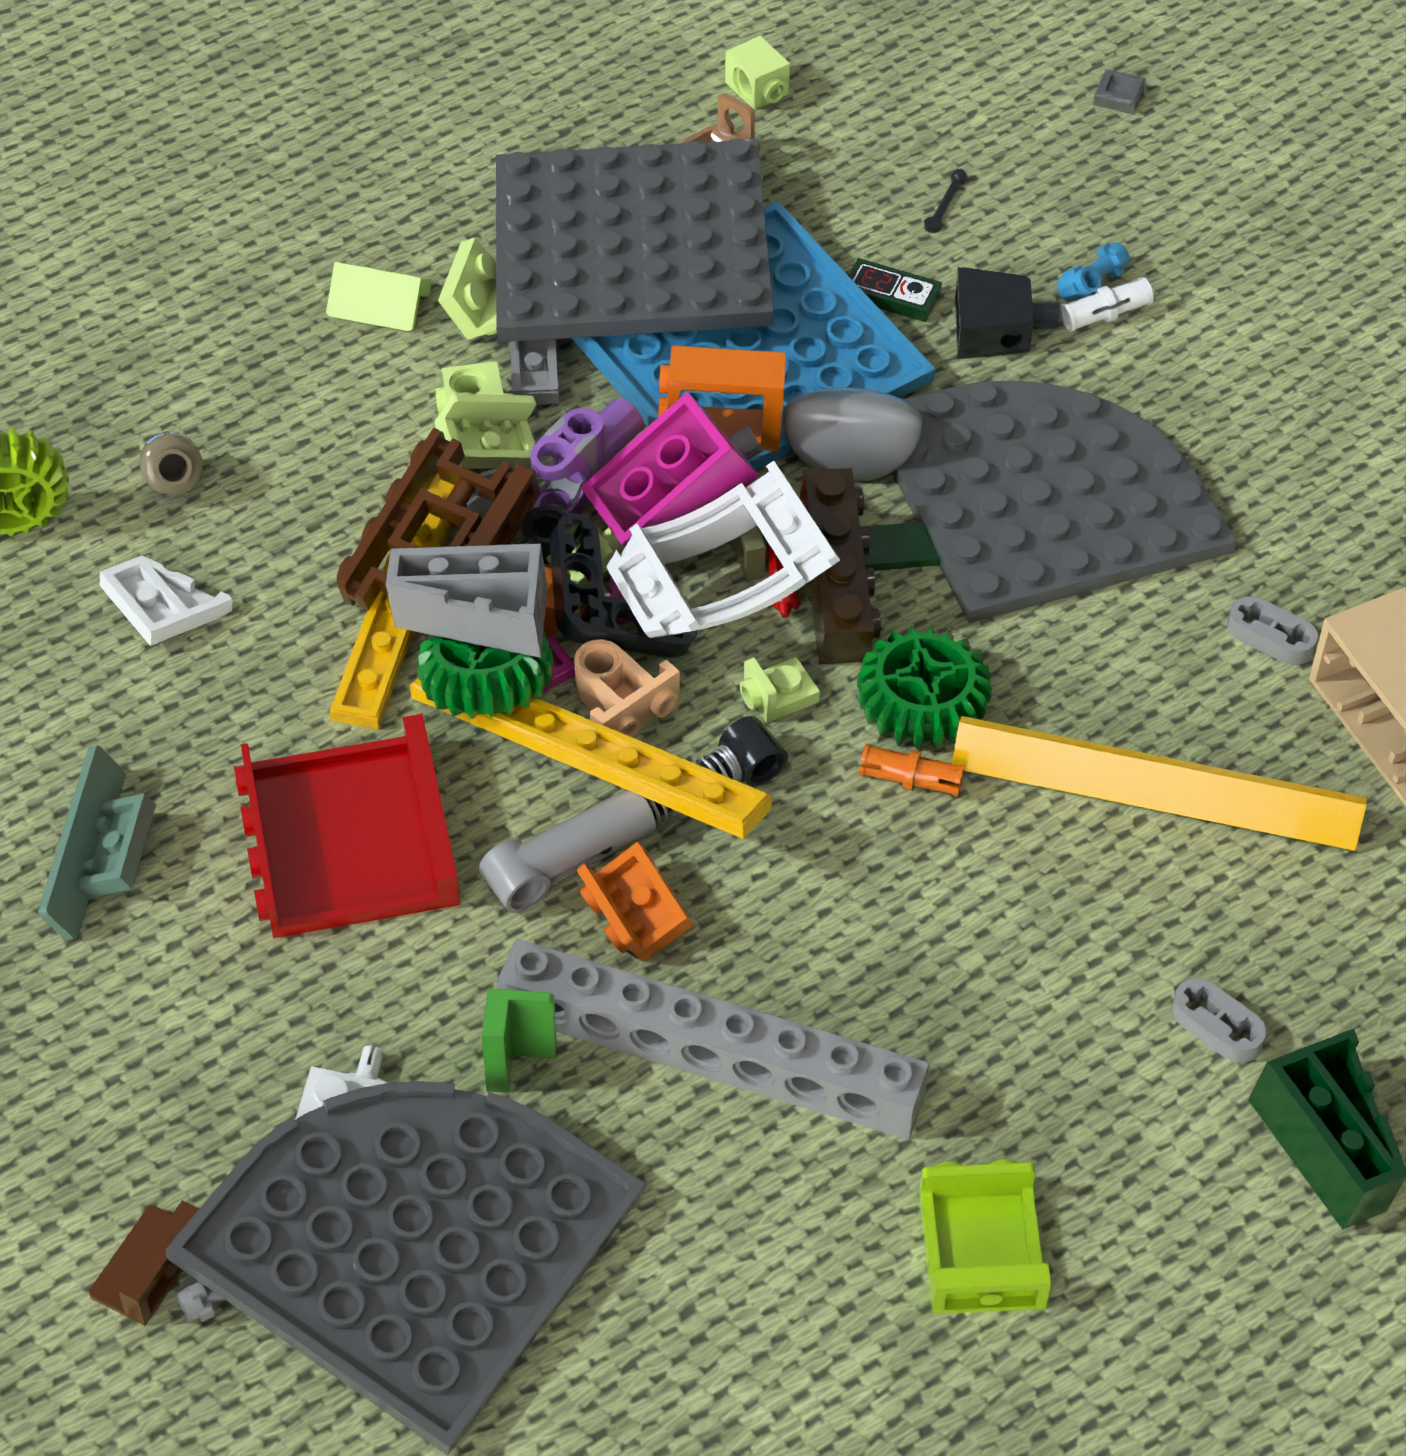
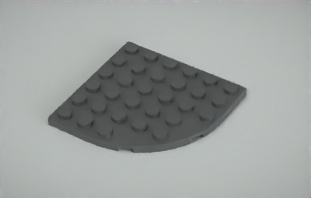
M980 381L903 399L920 412L923 420L918 444L911 456L899 468L894 470L892 474L916 521L923 522L940 557L939 566L968 623L1235 553L1237 545L1235 537L1186 457L1154 426L1113 402L1089 392L1029 381Z
M425 1081L385 1083L359 1088L324 1100L323 1106L300 1116L296 1120L291 1117L261 1139L238 1162L166 1248V1259L448 1456L642 1196L646 1183L547 1117L523 1104L495 1093L488 1092V1096H484L474 1092L454 1089L455 1084Z

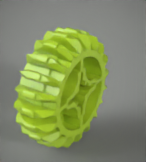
M12 427L7 433H0V534H8L10 537L20 531L29 533L31 527L35 525L48 527L49 517L60 516L61 506L67 503L69 476L67 467H64L63 457L60 455L58 448H53L50 445L48 438L37 439L32 430L19 435L15 428Z

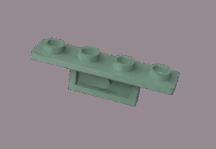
M99 745L88 748L38 909L39 916L65 940L78 938L90 897L132 889L156 804L145 793L119 798L126 776L125 771Z

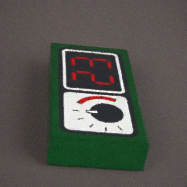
M861 258L857 259L848 275L879 309L925 323L941 294L942 282Z

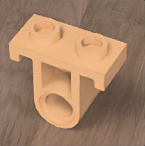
M602 639L591 640L584 643L576 651L574 657L576 694L592 710L590 711V720L634 738L639 732L640 727L656 716L658 718L667 716L673 711L680 700V671L668 660L659 664V675L653 678L625 651L611 641Z

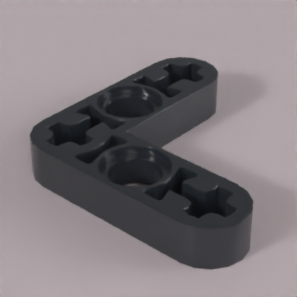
M568 513L562 516L552 531L549 540L555 619L561 634L570 641L581 644L591 640L602 639L613 642L625 651L669 658H678L685 654L697 637L698 630L649 638L625 599L604 595L600 539L595 524L586 516L578 513ZM575 541L581 543L576 552L572 553L575 548ZM576 570L581 572L587 578L589 584L579 585L574 583L568 577L566 571ZM580 602H583L580 607V615L574 613ZM624 617L631 620L636 625L638 633L625 632L617 624L616 618Z

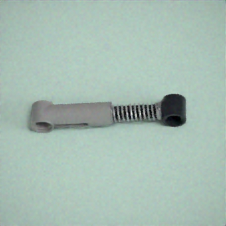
M746 716L732 723L720 737L717 749H713L710 754H704L703 758H696L695 762H690L736 781H745L748 785L756 787L776 777L783 770L788 761V753L758 717ZM625 789L524 843L515 839L498 844L483 857L480 862L479 872L507 911L519 913L540 902L551 886L577 873L576 869L584 863L590 866L655 832L656 823H660L661 818L668 819V813L674 816L676 810Z

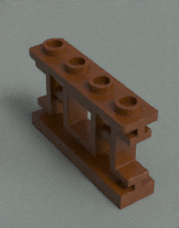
M433 428L426 440L419 441L411 455L410 465L402 478H397L391 484L387 492L386 503L378 516L372 517L365 525L361 538L362 541L353 556H347L341 563L337 573V585L344 602L352 606L358 602L361 608L369 610L380 591L388 594L386 587L387 573L379 570L378 567L390 550L391 552V549L420 548L411 544V541L429 513L461 527L449 547L510 545L541 494L535 470L519 463L512 469L510 463L502 460L492 478L488 479L459 466L465 457L461 442L453 438L451 441L445 439L443 431ZM437 473L440 479L455 485L447 499L427 491ZM472 494L493 502L482 521L480 514L465 508Z

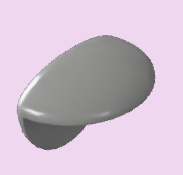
M827 388L810 391L791 399L783 409L784 430L791 447L799 458L812 469L852 468L854 482L874 480L899 468L915 450L922 430V416L913 405L896 396L868 389Z

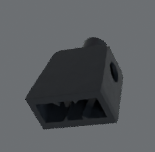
M958 267L955 290L957 359L1029 352L1033 329H1057L1059 317L1058 302H1032L1031 279L1027 276Z

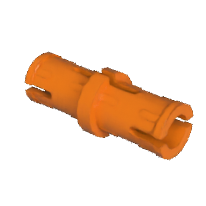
M868 743L865 744L860 762H863V764L859 766L860 776L866 775L902 783V789L913 791V787L916 786L952 794L955 797L959 796L963 782L962 776L965 771V765L963 764L957 765L921 757V751L911 749L910 753L907 754L871 746Z

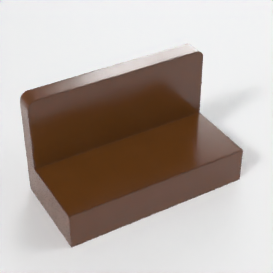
M183 1200L173 1214L154 1205L148 1206L90 1288V1298L146 1326L183 1272L181 1268L166 1259V1248L200 1208Z

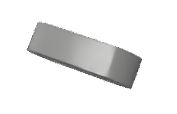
M1245 596L1237 599L1230 609L1227 623L1228 630L1237 640L1289 665H1301L1312 659L1318 641V632L1307 620L1255 596ZM1251 616L1259 619L1253 620L1251 624L1243 621V619L1248 620ZM1294 637L1302 640V642H1296L1295 645H1291L1286 641H1292Z
M1188 979L1178 986L1173 999L1172 1014L1174 1019L1184 1029L1232 1062L1245 1063L1259 1056L1266 1038V1027L1263 1020L1257 1014L1206 979ZM1202 999L1207 1002L1206 1009L1201 1006L1195 1010L1188 1008L1189 1001L1196 1003ZM1245 1030L1250 1033L1249 1040L1242 1038L1236 1042L1231 1039L1232 1032L1239 1034Z

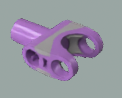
M618 398L617 400H612L599 413L589 408L573 409L549 428L533 446L530 455L531 469L535 470L538 478L546 480L540 488L541 494L533 505V509L549 504H561L566 507L564 510L566 514H582L592 505L580 487L644 428L643 417L632 403L623 398ZM552 455V466L544 465L539 460L544 456Z

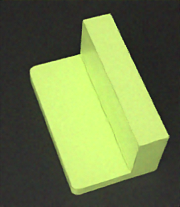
M334 262L326 313L331 317L412 331L415 329L420 296L429 297L432 279Z

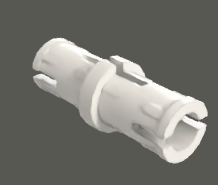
M1139 277L1137 280L1111 289L1108 286L1097 288V292L1094 295L1067 304H1061L1059 307L1061 321L1070 332L1101 320L1109 323L1117 320L1118 314L1144 305H1151L1154 298L1153 291L1145 277Z

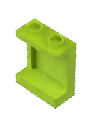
M1000 1159L990 1164L962 1165L958 1162L948 1161L922 1169L919 1197L932 1314L1046 1309L1051 1279L1049 1264H1043L1033 1193L1035 1180L1034 1163H1018L1011 1159Z

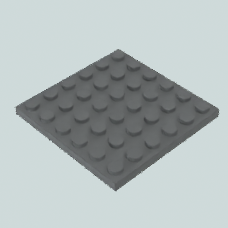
M735 138L728 141H689L679 144H644L641 146L613 148L604 146L597 149H558L547 152H513L496 155V330L498 342L774 326L758 139Z

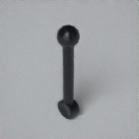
M956 169L951 173L950 178L952 182L933 216L926 218L924 221V229L927 232L937 233L941 230V219L959 185H963L967 181L968 176L963 169Z

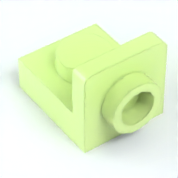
M797 657L765 670L761 668L755 658L744 661V681L740 682L741 695L747 707L751 710L757 708L766 723L819 702L820 691Z

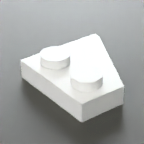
M143 555L100 571V587L150 646L214 621L232 611L233 599L228 594L221 591L216 597L204 593L195 588V579L180 572L169 571L162 564Z

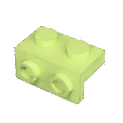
M464 392L453 394L449 398L434 423L438 430L443 431L446 440L451 441L453 438L461 442L465 457L459 466L463 468L495 469L498 468L503 460L510 463L512 469L516 467L517 463L531 468L530 455L535 441L527 419L537 406L534 396L513 395L510 393L491 395Z

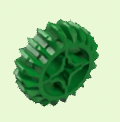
M932 625L925 633H918L910 626L905 636L892 630L887 642L876 640L872 652H866L862 660V667L857 676V687L859 688L858 703L861 709H865L867 723H877L880 736L894 731V739L897 746L906 737L913 739L917 750L923 744V740H931L938 750L945 736L956 744L961 716L983 720L987 714L988 702L991 701V674L989 666L983 664L981 651H970L971 646L969 645L968 638L955 642L951 629L944 635L935 634Z
M544 630L541 658L429 634L428 640L420 643L417 671L427 700L434 701L437 709L444 710L449 708L452 716H457L463 712L468 713L470 719H474L478 714H488L492 718L494 713L502 711L512 714V710L516 706L529 707L530 698L542 697L543 688L550 685L551 665L554 662L552 648H549V642L547 637H545Z

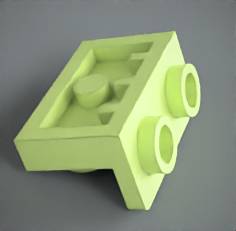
M476 237L460 243L438 302L467 340L485 334L493 335L497 333L496 262L492 255L485 251Z

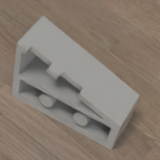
M541 544L391 549L386 587L395 627L541 658L548 588Z

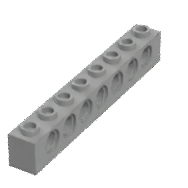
M516 939L497 979V989L549 992L554 994L556 1032L907 1140L911 1137L925 1097L929 1062L520 939Z

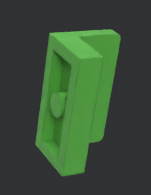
M488 989L482 1028L487 1092H509L513 1056L556 1059L557 1037L554 994L549 992Z

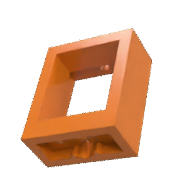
M671 346L670 365L660 366L659 393L668 394V397L660 396L658 417L681 398V390L764 395L763 410L701 407L728 437L749 425L762 451L779 452L786 353Z

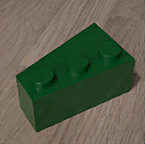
M1354 1028L1266 1062L1248 1098L1250 1104L1342 1230L1387 1212L1406 1179V1167L1386 1115H1380L1372 1094V1090L1375 1087L1370 1071L1363 1070L1357 1054L1356 1047L1359 1041Z

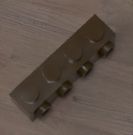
M852 468L804 470L800 500L840 558V561L809 581L819 665L862 662L866 652H870L873 638H880L881 633L879 609H871L870 597H874L875 594L874 570L872 567L866 568L864 556L869 555V532L867 527H860L859 516H863L864 512L862 487H854Z

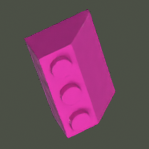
M686 392L580 488L621 545L626 547L632 537L629 529L635 524L645 528L687 515L718 499L741 483L746 488L759 474L700 404Z

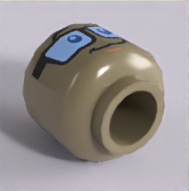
M165 431L154 435L145 443L140 452L139 466L144 480L154 491L162 495L178 496L187 493L197 485L202 476L203 460L198 447L189 437L179 432Z

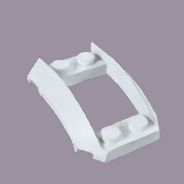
M775 461L766 466L769 470L767 474L746 488L741 483L711 503L674 520L645 528L635 524L629 529L632 533L631 539L621 555L616 550L606 568L649 638L702 630L753 614L787 597L840 561V558ZM758 525L784 568L736 595L691 609L665 567V564L681 561L715 549L745 534Z

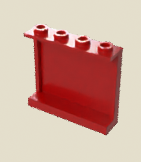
M423 713L403 717L405 734L403 737L251 762L248 743L240 744L244 765L234 766L239 797L249 795L250 800L249 806L240 807L245 837L256 836L257 847L247 848L252 879L263 877L264 889L254 890L259 921L270 920L273 938L460 905L458 877Z

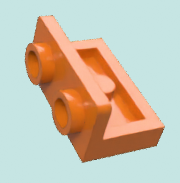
M638 841L598 872L592 870L585 863L576 869L586 885L580 889L581 895L597 915L602 912L610 923L604 928V931L613 945L622 954L630 950L644 962L695 925L647 850Z

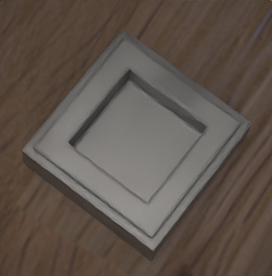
M1105 69L1095 92L1093 105L1134 115L1144 92L1146 79Z

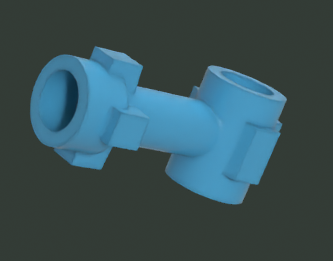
M1117 242L1106 243L1096 249L1099 258L1092 264L1084 268L1078 265L1062 273L1063 276L1057 282L1059 295L1066 301L1079 300L1094 295L1097 292V288L1101 287V278L1108 274L1113 279L1125 272L1123 268L1130 260L1127 249Z

